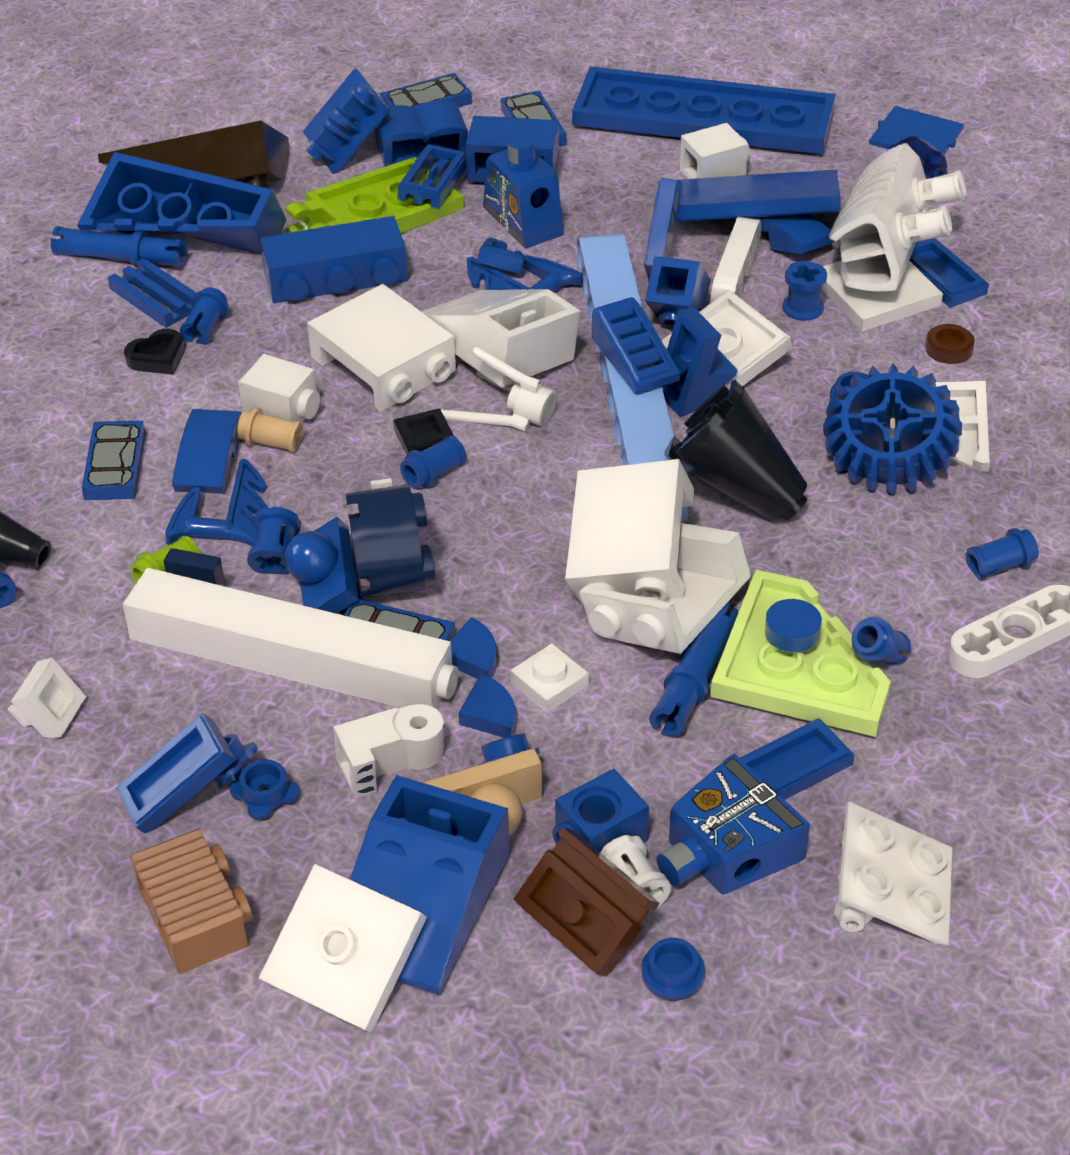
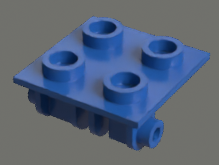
M357 68L353 69L302 131L311 144L306 149L307 152L318 161L322 159L333 174L338 173L346 163L352 160L358 148L381 125L383 118L390 111Z

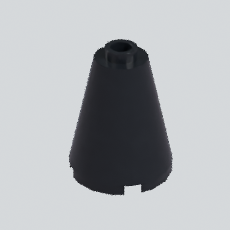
M737 380L731 382L730 390L724 385L712 394L684 423L688 427L686 430L687 436L681 442L674 436L664 452L668 460L679 459L686 472L771 521H775L780 517H783L785 520L791 519L802 509L807 501V497L804 495L808 485L746 389Z

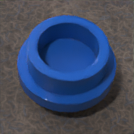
M680 938L662 939L655 943L643 958L641 970L643 982L653 994L661 998L677 1000L689 997L697 992L703 983L705 974L703 959L695 947L686 940Z

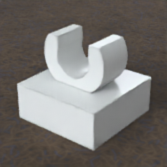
M48 658L36 662L11 700L13 705L9 706L8 712L21 725L25 727L33 725L43 737L58 738L62 737L85 700L86 695L53 658Z

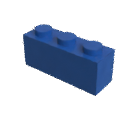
M394 216L260 237L263 268L273 304L334 293H345L352 290L376 287L381 284L388 286L408 281L406 247Z

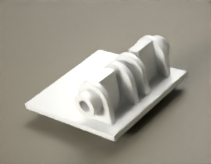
M849 801L846 804L844 830L840 837L842 858L838 863L839 875L837 877L839 902H837L834 909V915L840 921V927L848 932H859L864 929L866 923L873 917H876L931 942L949 945L952 847Z

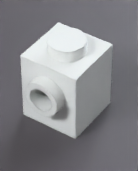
M728 123L681 135L680 170L688 179L746 175L747 162L750 160L749 145Z
M263 354L238 381L242 413L245 410L252 411L254 408H260L263 410L264 415L293 422H303L305 419H312L318 411L320 394L316 388L315 370Z

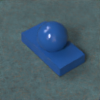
M335 517L315 531L299 533L287 543L284 554L285 565L290 574L300 580L303 606L337 614L358 601L349 526L339 517Z

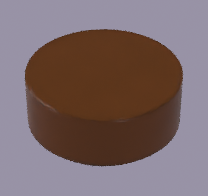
M942 324L933 327L927 333L925 350L932 359L938 362L959 364L967 361L972 356L975 339L973 334L962 326Z

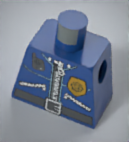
M516 134L508 139V149L494 153L486 159L483 207L525 249L563 236L564 230L558 176L555 170L535 152V139L527 134Z
M734 753L673 805L670 810L669 843L672 846L657 855V865L660 872L666 876L673 886H679L700 872L722 895H725L804 860L807 852L810 823Z

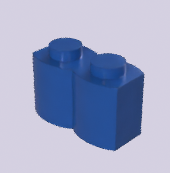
M435 100L424 103L416 108L406 105L389 106L390 111L383 118L381 125L374 130L375 141L385 167L413 157L418 158L428 144L466 153L468 130L457 103L452 101ZM435 157V160L433 162L439 161L440 158Z

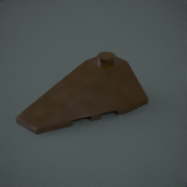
M260 120L98 154L99 163L107 166L113 153L117 152L270 188L269 182L283 180L289 140L287 136Z

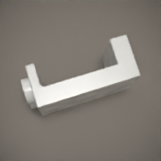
M384 284L307 322L311 357L322 366L337 359L372 387L374 406L380 412L396 403L406 402L414 393L434 382L444 381L451 373L456 371L454 336Z
M679 459L578 470L565 580L582 605L579 591L584 586L661 601L684 596L685 585L677 572L682 507L693 506L694 487Z

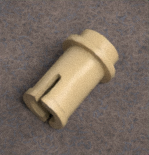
M254 408L252 411H243L237 427L238 439L245 440V444L249 447H253L255 443L296 452L304 436L303 422H293L264 415L263 410L260 408Z

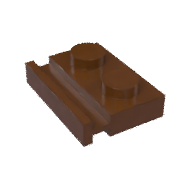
M563 827L558 834L561 838L552 851L547 850L513 900L597 975L608 976L644 927L641 923L649 911H655L660 903L575 830Z

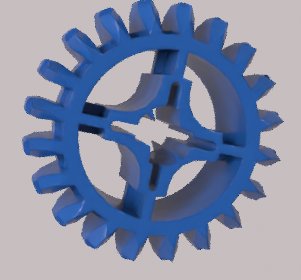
M892 363L888 373L880 374L872 365L869 371V378L864 379L853 374L850 380L851 388L845 386L838 387L836 400L829 401L826 409L827 418H825L823 423V433L826 437V451L829 457H834V466L837 468L838 473L848 471V479L852 484L866 478V487L870 492H873L879 483H884L891 495L896 491L897 484H905L913 493L917 487V479L932 485L936 471L947 472V468L950 466V457H956V453L959 451L962 421L959 418L957 400H950V391L947 385L936 387V379L933 373L918 378V371L914 365L906 373H898V369ZM892 418L895 419L894 439L889 438L890 420Z

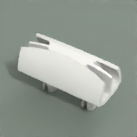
M907 143L898 145L873 160L856 182L829 235V239L834 241L840 239L841 274L844 285L865 291L896 290L916 243L937 237L950 236L949 232L952 231V222L948 208L944 205L940 206V208L929 209L933 205L965 200L964 196L967 195V190L962 172L958 170L954 173L926 179L920 157Z

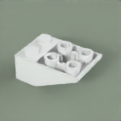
M549 289L480 290L421 311L454 336L455 354L460 359L470 364L502 388L516 382L473 356V348H481L530 377L574 360L581 311Z

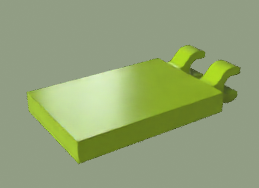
M416 157L305 193V202H293L285 207L287 214L294 220L299 219L297 223L287 226L286 232L290 233L394 216L400 233L463 209L464 196L453 188L439 209L431 207V199L428 198L423 205L414 203V195H410L406 201L398 200V185L417 160ZM428 168L418 184H423L429 175L430 168Z

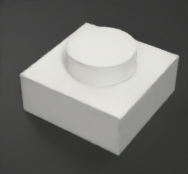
M551 643L511 669L510 682L548 713L589 686V673Z

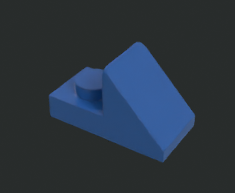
M696 308L678 311L667 347L668 353L680 372V381L664 385L662 389L666 403L679 417L696 411L712 394L731 381L738 372L737 368L718 349L722 335Z

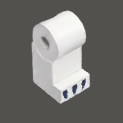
M413 704L401 708L396 707L333 726L335 757L355 799L377 792L376 778L406 768L417 770L430 768L443 757L444 721L442 714L430 705Z

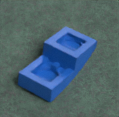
M810 214L749 218L761 220V231L769 233L771 250L804 254L834 242V240L829 239L831 231Z
M192 409L184 428L172 480V486L175 491L189 492L193 487H200V493L225 494L231 458L236 457L238 449L237 427L242 414L241 411Z

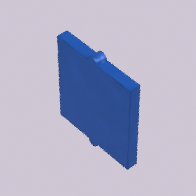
M894 106L885 120L878 121V129L869 139V144L890 150L898 145L907 143L921 159L939 163L949 148L956 146V138L964 129V124ZM932 150L934 151V154H936L937 159L932 158Z

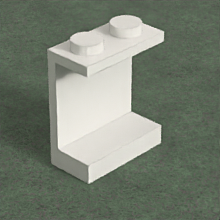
M681 523L677 572L685 585L684 596L681 598L661 601L584 586L579 591L592 632L608 639L681 654L751 577L739 532Z

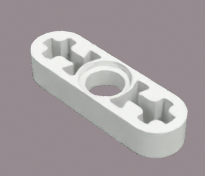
M737 217L714 277L710 304L728 290L732 291L739 298L741 297L745 286L743 282L744 276L749 275L759 248L762 228L761 220Z
M1051 585L958 629L952 635L948 655L952 668L967 677H985L1070 636V613L1065 611L1066 609L1070 611V586ZM1051 607L1056 609L1055 611L1050 613ZM1009 626H1019L1027 629L1032 635L1027 638H1015L1008 635L1003 629ZM968 648L971 651L967 653L965 649ZM985 649V654L981 655L979 651Z

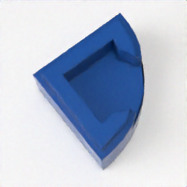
M489 237L480 247L477 263L521 274L525 257L520 250L515 252L507 250L508 245L506 242Z
M471 617L450 640L452 665L457 666L459 671L477 679L480 674L493 678L497 661L495 639L483 623Z
M480 674L459 711V725L502 738L514 735L516 726L515 705L510 693L493 678Z

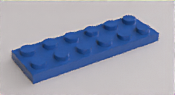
M590 66L572 110V125L681 138V135L728 123L740 137L747 141L749 146L823 154L834 111L836 94Z

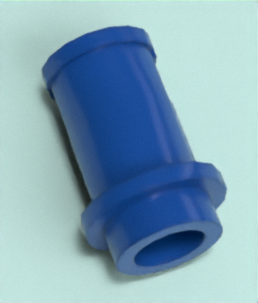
M207 287L194 295L192 300L193 308L180 328V333L186 342H192L197 332L200 331L201 334L196 343L204 345L208 343L218 320L224 319L229 310L227 297L222 291L213 287Z
M447 436L442 441L421 452L418 450L408 452L405 460L400 465L402 477L412 488L420 486L425 489L429 488L434 484L436 477L457 466L463 465L466 462V452L459 439L455 436Z
M1012 528L1007 531L1005 537L976 547L967 548L965 556L968 567L978 580H982L987 576L1018 565L1021 569L1030 567L1032 560L1038 558L1039 549L1035 537L1028 529L1019 530L1018 528Z
M865 618L853 630L851 638L852 647L855 653L864 660L872 662L881 660L889 665H900L908 658L898 653L900 648L911 652V641L908 636L901 631L893 630L890 623L882 618Z

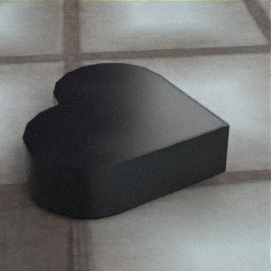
M157 330L148 338H138L129 342L124 348L125 362L132 370L174 375L184 354V339L177 330Z

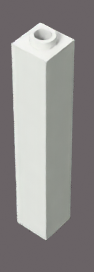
M146 568L123 603L131 640L399 708L413 704H425L437 709L442 698L450 699L453 696L458 682V667L452 665L451 641L151 568Z

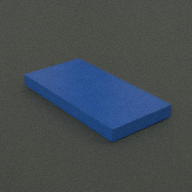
M837 169L677 180L681 197L676 222L736 219L737 217L753 218L835 213L841 211Z

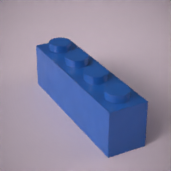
M114 152L77 226L80 230L168 231L262 255L260 237L280 234L287 219L272 189Z

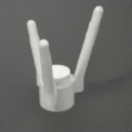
M473 348V356L516 382L502 388L510 392L507 400V409L513 411V416L441 410L445 419L509 426L524 432L527 431L531 423L543 427L554 412L557 392L542 386L541 380L523 374L481 348ZM477 370L476 375L478 377L488 381L489 383L497 387H500L498 384L492 382L488 377H486L484 374Z

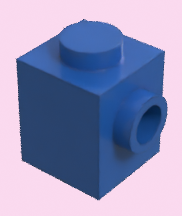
M654 256L645 302L654 315L659 317L660 323L674 327L679 310L696 308L700 312L706 307L711 279L700 261Z

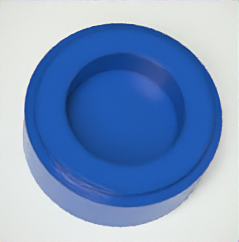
M780 600L770 606L766 613L765 636L773 646L783 651L801 652L808 650L819 641L822 624L821 614L814 605L804 600Z

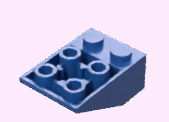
M398 775L393 779L370 820L349 880L427 916L397 982L439 995L510 855L508 808Z

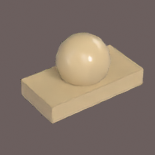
M529 749L424 783L508 808L509 836L515 833L522 818L523 810L521 804L542 798V763L536 751Z

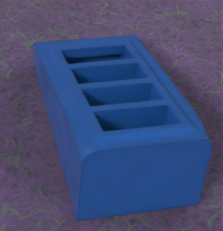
M634 297L606 304L593 310L592 339L635 394L680 381L678 368L647 314ZM652 363L655 365L639 371L637 370V368L643 367Z

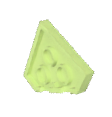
M755 569L712 679L711 697L811 722L820 718L827 726L876 737L889 697L891 681L879 667L873 669L866 660L855 653L852 647V634L837 616L831 618L819 604L818 592L808 581ZM784 599H800L814 605L822 617L821 633L817 644L801 652H787L773 646L765 636L766 613L770 606Z

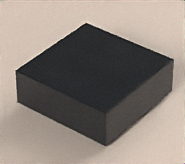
M440 408L393 420L394 431L405 454L413 450L421 452L442 441L447 436H454Z

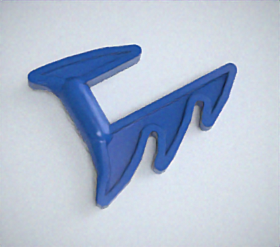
M470 256L467 258V272L473 288H479L481 280H485L486 290L549 289L554 293L566 285L580 286L583 284L581 272L544 258L524 256V268L541 278L540 281L530 288L491 266L477 263L475 257Z
M246 459L239 461L226 520L197 517L201 493L200 487H193L180 501L169 521L165 532L166 544L170 545L183 536L205 539L232 540L254 547L258 530L254 525L255 516L253 514H256L262 508L268 507L256 492L264 493L266 491V483L258 470Z

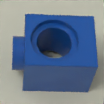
M615 768L555 799V827L552 829V834L556 844L561 838L558 834L563 827L575 830L600 853L606 844L624 835L639 836L644 843L648 841L649 805Z

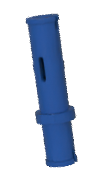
M56 226L52 231L54 236H61V239L51 238V249L54 255L62 254L128 261L138 267L137 261L142 258H146L156 265L175 266L176 268H183L187 261L185 258H179V255L188 256V246L185 239L150 237L145 231H135L133 235L71 229L62 226Z
M729 603L717 613L690 643L679 665H675L663 681L665 691L649 716L650 723L655 730L663 719L666 721L661 734L666 736H678L681 734L694 706L698 705L706 697L709 691L708 679L725 649L739 613L734 608L727 617L725 613L730 606Z

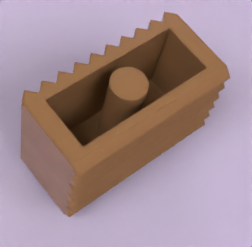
M199 828L130 855L137 887L178 974L248 947L245 924L252 922L253 916L247 898L240 886L232 890L229 889L225 879L230 878L231 874L226 857L218 843L212 846L207 845L205 837H203Z

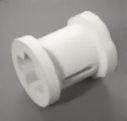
M624 835L612 840L603 847L601 853L660 903L658 907L666 901L671 892V884L663 873L655 872L646 858L647 847L639 836ZM622 855L627 856V861H623Z

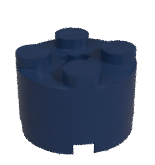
M409 484L345 493L347 505L358 504L359 513L349 514L358 579L369 578L370 586L360 587L361 599L425 590V581L434 580L435 571L431 547L428 544L420 546L417 527L427 526L423 494L420 492L411 493Z

